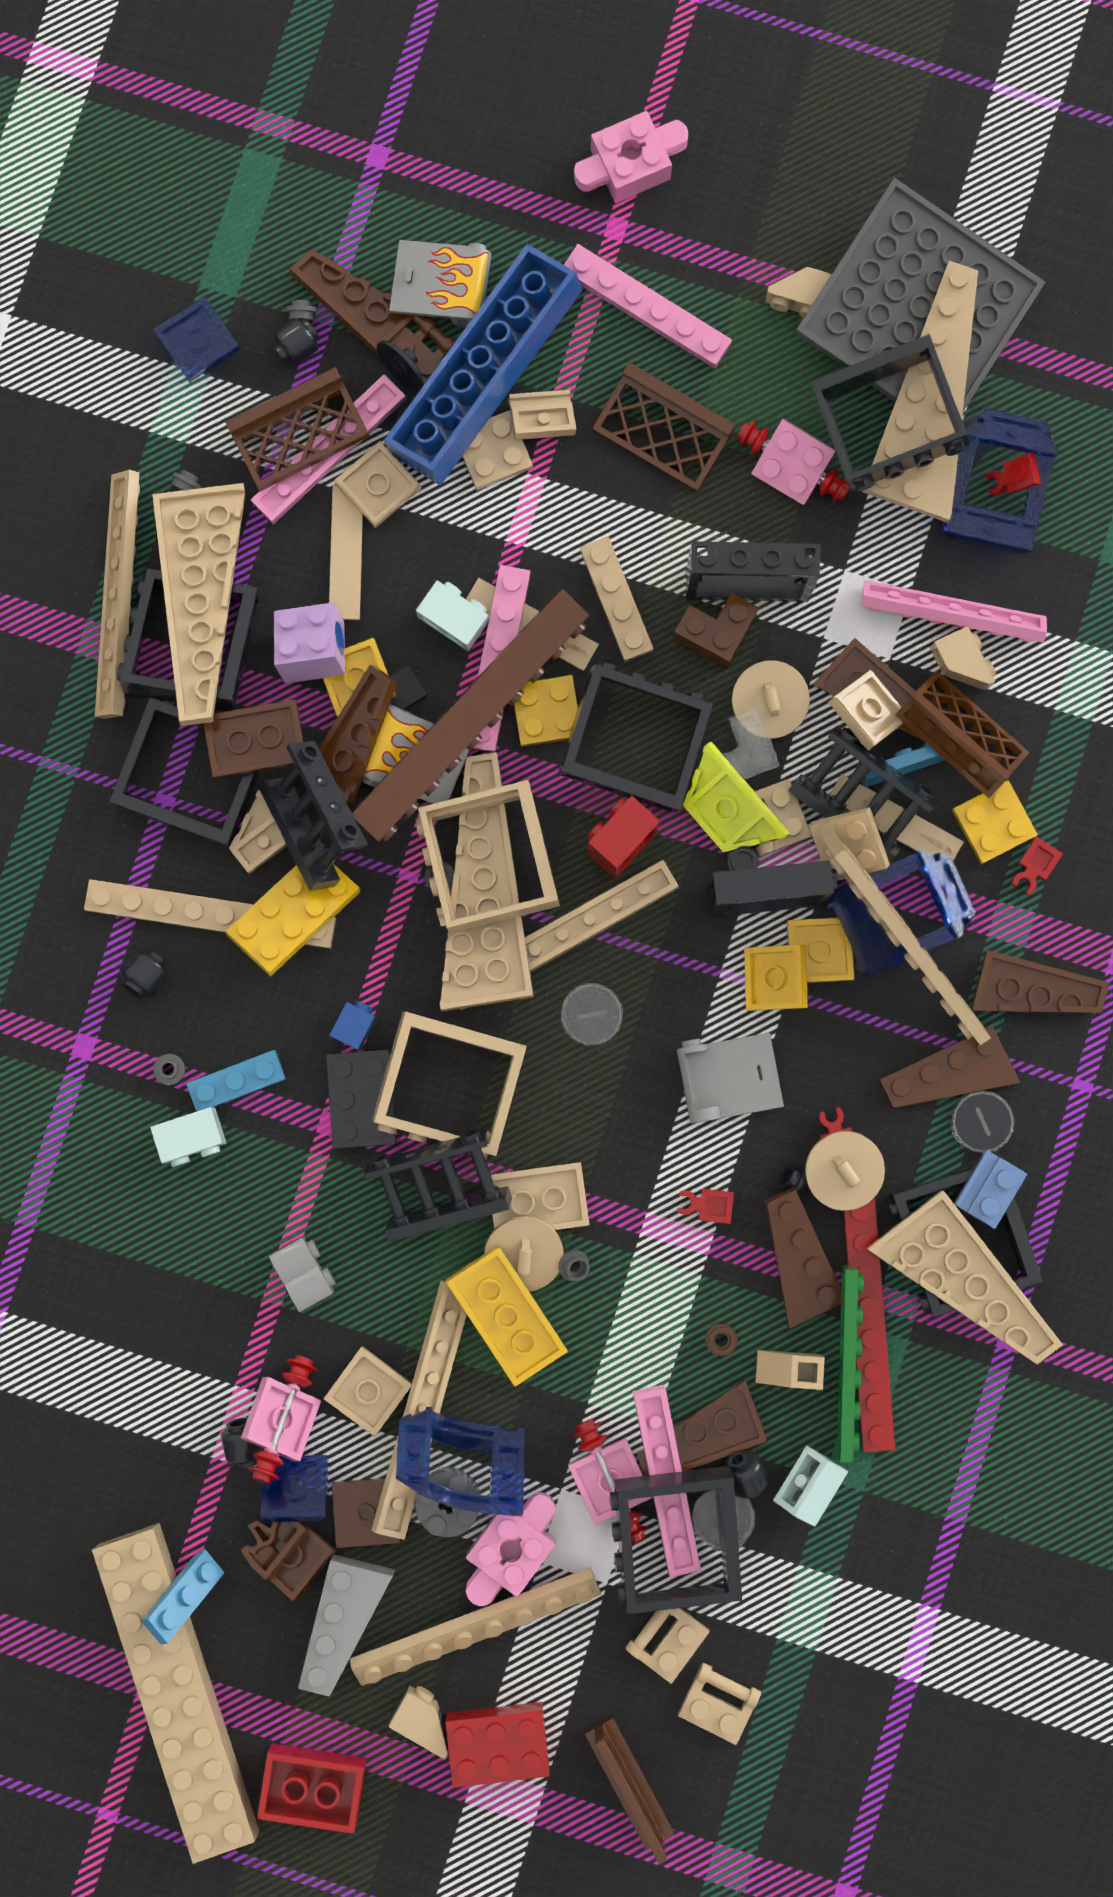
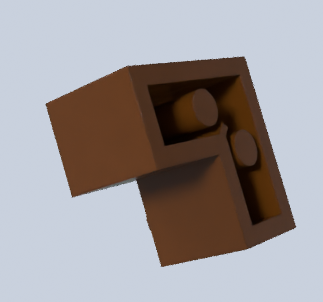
M731 593L716 620L689 605L674 632L673 640L727 669L753 623L759 607Z

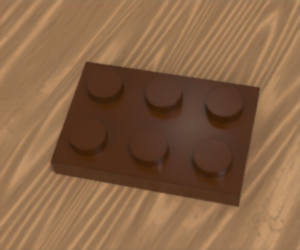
M295 699L215 713L213 715V722L204 723L214 779L294 765L286 747L288 744L304 742L297 701Z

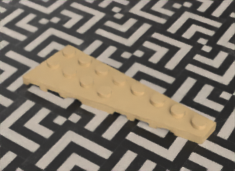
M949 260L920 338L930 334L962 419L978 270ZM928 361L908 368L872 465L955 433ZM958 454L953 456L943 455L934 459V462L922 468L915 466L905 470L901 476L895 479L884 478L874 482L871 488L862 492L948 523L952 514Z
M244 483L152 494L177 707L181 726L213 722L245 500Z
M497 752L466 757L463 796L502 787ZM505 803L460 815L455 872L453 874L451 893L456 919L520 903ZM522 916L451 934L448 931L442 978L441 1011L534 997Z
M828 821L820 827L819 831L828 845V848L824 851L830 858L834 868L841 876L845 877L849 883L848 885L859 900H863L878 924L881 923L896 947L900 944L904 946L907 950V953L904 954L905 959L914 970L920 967L926 976L922 980L932 993L939 991L944 998L939 1002L950 1017L954 1014L959 1017L961 1022L957 1025L969 1040L974 1037L980 1046L988 1041L991 1037L963 998L955 992V988L944 973L937 969V965L926 949L920 947V943L882 891L878 890L877 885L863 867L861 868L846 844H842L830 822Z

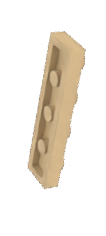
M609 536L581 546V555L624 663L653 652V646Z

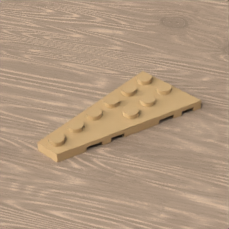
M943 1190L866 1248L1035 1364H1039L1063 1345Z

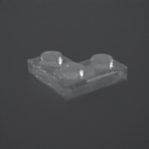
M759 707L728 718L739 748L722 755L743 779L780 766Z

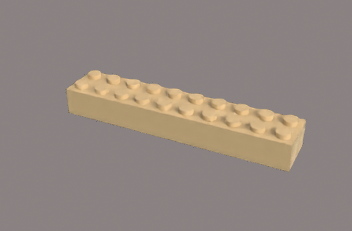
M160 1523L98 1544L92 1549L192 1863L194 1864L255 1842L260 1831L190 1616L167 1644H160L141 1622L143 1617L177 1577Z

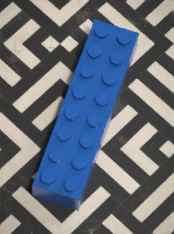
M526 244L384 439L389 451L397 459L441 486L583 290L577 273Z

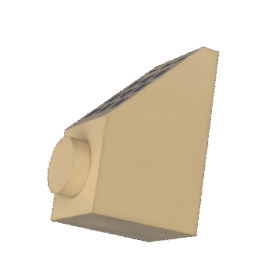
M409 1686L390 1720L389 1728L445 1760L448 1755V1742L438 1702L433 1699L434 1695L429 1690L421 1686H417L416 1689Z

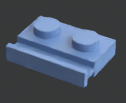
M985 1150L955 1200L954 1205L995 1229L1027 1173L994 1155L989 1150Z

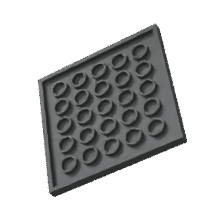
M894 177L794 333L843 367H849L920 338L949 260L978 270L964 411L1042 289L1045 281ZM908 369L870 383V385L896 402Z

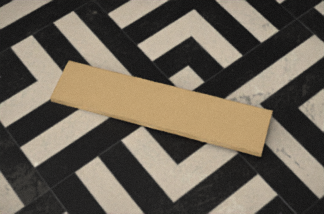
M333 485L329 603H335L343 620H360L363 514L337 485Z
M478 577L466 600L470 602L474 599L486 607L487 611L485 613L490 618L496 587ZM527 604L524 605L519 632L539 612ZM581 634L575 639L570 636L562 644L566 649L559 658L584 671L599 644Z
M840 775L830 796L838 793L848 780L847 776ZM859 784L847 800L846 808L851 812L864 809L876 793ZM887 800L874 817L877 829L886 833L904 808ZM917 815L914 816L896 839L947 869L950 868L964 841Z

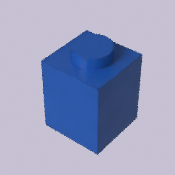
M356 1000L354 1005L346 1002L329 1036L360 1051L377 1019L376 1016L371 1014L373 1008Z

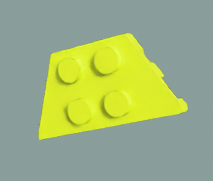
M710 742L704 746V754L698 769L695 770L690 791L687 792L683 806L721 851L727 852L740 847L753 846L765 841L786 837L790 832L715 745Z

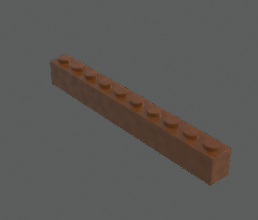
M564 589L557 592L351 812L359 829L373 843L379 842L381 839L386 842L398 830L395 823L402 816L408 819L419 807L416 801L422 794L425 793L429 796L440 785L437 778L444 771L449 774L462 761L458 757L465 748L471 751L483 738L479 733L487 725L492 728L504 716L500 712L507 703L513 706L524 694L521 688L528 681L533 684L545 672V669L542 668L543 664L549 658L555 661L566 649L562 644L570 636L575 639L586 628L583 622L589 614Z

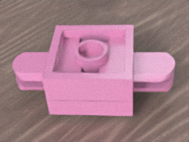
M645 111L591 134V152L593 155L575 164V184L584 192L607 184L614 202L618 203L670 180L672 163L669 157L686 149L688 141L687 127L681 121L674 120L655 128L648 112Z
M542 1492L531 1495L520 1511L505 1500L467 1551L466 1559L478 1567L468 1580L466 1586V1594L473 1604L478 1606L490 1604L502 1587L518 1597L555 1547L556 1538L545 1531L556 1512L555 1502L550 1495Z

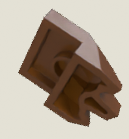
M273 1511L271 1515L273 1525L271 1528L258 1520L248 1525L257 1540V1545L255 1547L247 1545L241 1549V1552L249 1565L265 1580H270L292 1601H298L337 1550L313 1528L291 1514Z

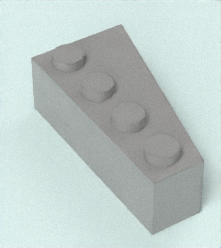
M335 1554L332 1556L298 1689L325 1696L331 1695L391 1581L395 1569Z

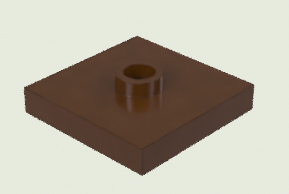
M386 1478L332 1482L336 1548L400 1543L398 1538L371 1531Z

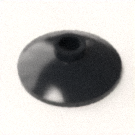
M381 340L377 344V352L387 369L407 388L413 391H420L424 384L420 371L416 366L418 362L416 355L408 348L402 350L388 341Z

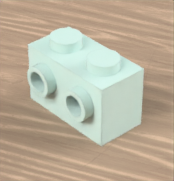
M437 580L416 609L417 617L466 651H469L489 623V616L485 613L487 609L474 599L469 602L461 597L462 592L453 584L446 582L444 585Z
M214 1107L150 1127L161 1163L171 1162L172 1167L190 1162L189 1156L201 1152L202 1157L220 1152L219 1146L227 1144L216 1108Z
M806 1445L773 1501L795 1517L816 1526L848 1471Z

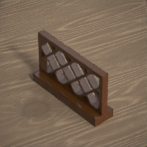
M629 362L620 382L592 429L698 492L736 427L734 423ZM626 385L637 391L640 403L622 407L620 395ZM642 394L651 400L643 402ZM617 401L619 408L612 410ZM655 403L663 406L666 418L648 423L645 406ZM641 407L645 424L627 428L624 412ZM668 410L672 411L677 415L669 417ZM621 414L624 430L611 433L602 427L608 416ZM683 418L689 421L693 434L675 438L671 422ZM668 423L671 440L654 444L650 427ZM694 425L701 428L704 431L696 433ZM647 429L650 445L641 448L633 446L629 433ZM626 434L627 442L618 436ZM711 434L720 440L714 451L701 454L697 437ZM694 438L698 455L680 459L676 443ZM673 444L677 461L666 464L660 462L657 459L655 448ZM652 450L653 457L644 451ZM709 456H710L709 460L707 461L706 465L704 466V463H703V459H702V458H706V457H709ZM699 459L702 471L696 482L684 476L681 464ZM678 465L680 473L670 467Z
M336 367L225 422L259 491L370 437ZM342 394L345 402L341 412L326 408L329 399ZM308 409L318 412L313 426L299 422L302 412ZM348 409H350L352 415L347 414ZM324 414L339 418L334 432L319 428ZM344 420L357 423L360 429L359 432L349 437L339 434ZM284 423L291 426L286 440L271 436L276 425ZM296 428L311 432L306 446L291 442ZM316 434L331 438L327 448L323 450L312 448ZM252 437L263 439L258 453L246 450L243 442ZM269 441L283 445L279 459L264 455ZM289 447L304 451L299 462L291 464L284 461ZM250 457L256 459L254 465ZM262 461L276 465L273 475L263 480L260 479L257 472Z
M938 670L895 714L988 799L1001 787L1029 754L1020 743ZM934 683L944 691V694L936 692ZM940 703L948 704L950 711L942 710ZM958 706L967 711L968 715L960 714ZM963 723L970 724L973 732L965 731ZM981 727H985L991 736L983 734ZM987 744L994 745L996 753L989 752ZM1005 748H1008L1017 757L1007 755Z
M612 1715L585 1730L584 1733L645 1849L651 1848L657 1862L661 1863L667 1859L665 1840L675 1835L674 1830Z

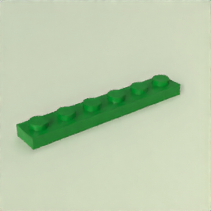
M842 1265L837 1432V1456L840 1462H853V1454L859 1453V1434L854 1433V1421L860 1420V1402H855V1389L861 1388V1371L856 1370V1357H861L862 1340L857 1338V1325L862 1326L863 1310L862 1306H857L858 1294H863L864 1280L863 1274H858V1269L855 1266Z

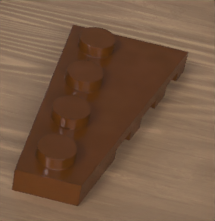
M313 249L309 250L290 267V275L377 356L379 355L377 344L381 340L391 342L405 326L408 328L414 323L412 319L415 315L390 313L391 294L388 292L384 294L372 287L371 283L361 277L358 279L347 273L344 267Z
M856 638L848 644L813 684V686L836 696L871 670L901 707L916 692ZM902 724L899 728H897L898 730L918 739L919 741L926 743L906 724Z
M369 665L319 747L345 801L350 804L355 802L397 686L395 680L373 665Z
M986 950L971 1010L1099 1014L1103 1010L1109 982Z
M993 1026L986 1028L991 1038L981 1046L974 1037L969 1040L965 1038L878 1080L891 1108L1020 1083Z
M794 1187L765 1200L776 1256L775 1261L781 1283V1294L786 1311V1322L789 1329L841 1304V1288Z
M745 1379L673 1428L682 1471L696 1468L767 1442ZM643 1448L636 1454L644 1476H647L649 1473Z

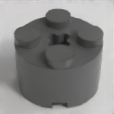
M453 1467L437 1469L425 1478L418 1490L415 1500L417 1517L422 1526L432 1535L440 1537L458 1536L466 1532L476 1521L481 1503L480 1490L474 1478L462 1470ZM444 1495H448L450 1500H456L452 1509H448L447 1505H441Z

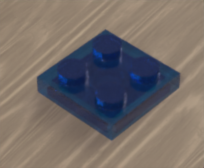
M205 296L154 329L155 334L189 383L240 350L238 344Z
M306 1455L302 1456L300 1461H292L283 1456H278L284 1463V1466L276 1467L274 1472L279 1477V1480H271L270 1484L262 1483L261 1521H326L328 1456Z

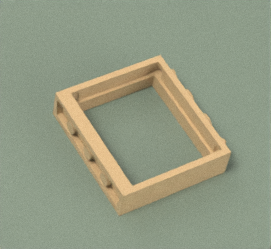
M528 780L418 808L420 818L415 819L419 837L425 836L427 847L422 848L426 866L432 865L434 877L429 878L433 896L439 895L441 907L436 908L440 925H446L450 934L560 906ZM520 800L544 897L456 919L433 821Z
M402 1012L372 1117V1122L379 1124L377 1130L394 1135L397 1129L409 1132V1139L426 1143L427 1137L440 1140L439 1142L460 1137L386 1116L411 1028L512 1056L487 1147L481 1148L485 1160L488 1154L496 1156L527 1046L409 1012Z

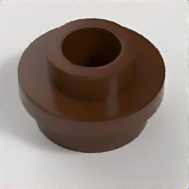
M716 1324L707 1331L705 1337L706 1346L715 1355H728L737 1345V1335L730 1326ZM718 1334L726 1335L727 1342L724 1345L716 1344L715 1338Z

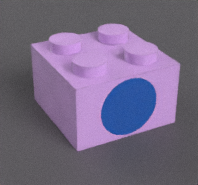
M334 602L274 611V665L285 683L345 675L344 620Z

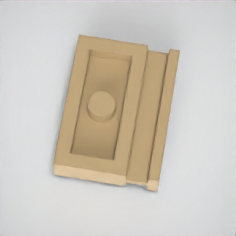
M570 390L509 394L508 403L511 410L510 415L515 440L575 435L576 423L570 400Z

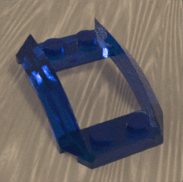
M986 409L966 429L969 446L964 447V450L958 456L952 514L948 523L943 521L941 532L951 540L958 537L1014 550L1013 554L1029 553L1033 551L1036 529L1038 528L1050 474L1058 449L1055 448L1052 432L1048 422ZM979 442L1037 455L1036 461L1041 484L1027 490L1021 517L964 504Z
M922 850L890 864L887 869L872 872L869 875L877 887L920 869L945 924L941 928L916 938L920 943V947H924L928 951L963 936L962 932L966 924L971 922L976 912L951 856L943 853L933 854ZM849 883L835 888L834 893L829 897L828 909L834 907L859 964L853 967L867 977H871L906 961L904 954L907 953V950L903 945L889 950L878 923L868 911V907L863 900H859L848 885Z
M426 1407V1410L411 1416L412 1413L399 1419L395 1479L420 1495L450 1507L485 1514L523 1516L525 1428H518V1431L500 1430V1426L464 1422L432 1411V1407ZM431 1439L465 1450L491 1453L490 1496L455 1491L429 1482Z

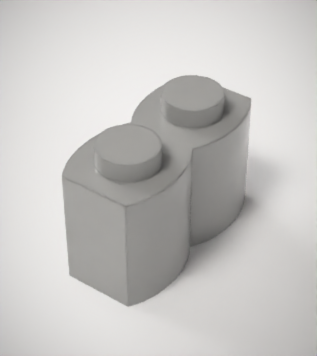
M305 1237L269 1256L299 1312L333 1294L332 1286L336 1284L329 1269L325 1268L322 1270L317 1258L321 1255L314 1241L310 1240L307 1242Z

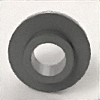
M293 300L291 301L292 306L285 307V312L289 314V321L297 318L300 321L306 319L308 322L313 321V314L316 313V307L310 306V301Z
M182 470L180 474L174 472L172 475L174 480L171 486L179 491L201 488L197 483L199 478L188 471Z
M164 1054L155 1061L153 1073L160 1083L174 1085L184 1077L185 1064L177 1055ZM168 1063L174 1066V1072L171 1075H166L163 1071L164 1066Z
M579 1250L567 1252L559 1262V1273L567 1281H580L584 1279L590 1269L587 1256Z

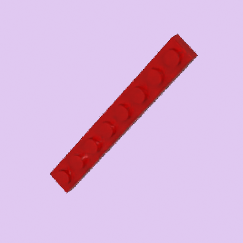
M874 1197L869 1203L860 1208L843 1210L847 1265L855 1266L858 1269V1274H863L864 1280L863 1294H858L857 1306H862L863 1310L862 1326L857 1325V1338L862 1340L861 1357H856V1370L861 1371V1388L857 1389L858 1402H860V1433L863 1452L895 1450L880 1258L866 1249L878 1240Z

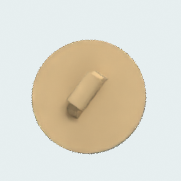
M763 661L750 666L740 675L733 688L732 707L737 720L748 732L759 737L779 738L793 732L803 722L809 709L810 695L804 678L795 668L780 661Z
M852 1131L834 1132L820 1139L811 1149L805 1166L806 1181L813 1195L824 1205L836 1210H854L869 1203L881 1189L885 1175L884 1161L879 1149L867 1137Z
M528 1216L511 1218L498 1225L489 1235L484 1254L499 1245L529 1292L545 1287L559 1273V1262L564 1255L563 1245L555 1229L543 1220Z

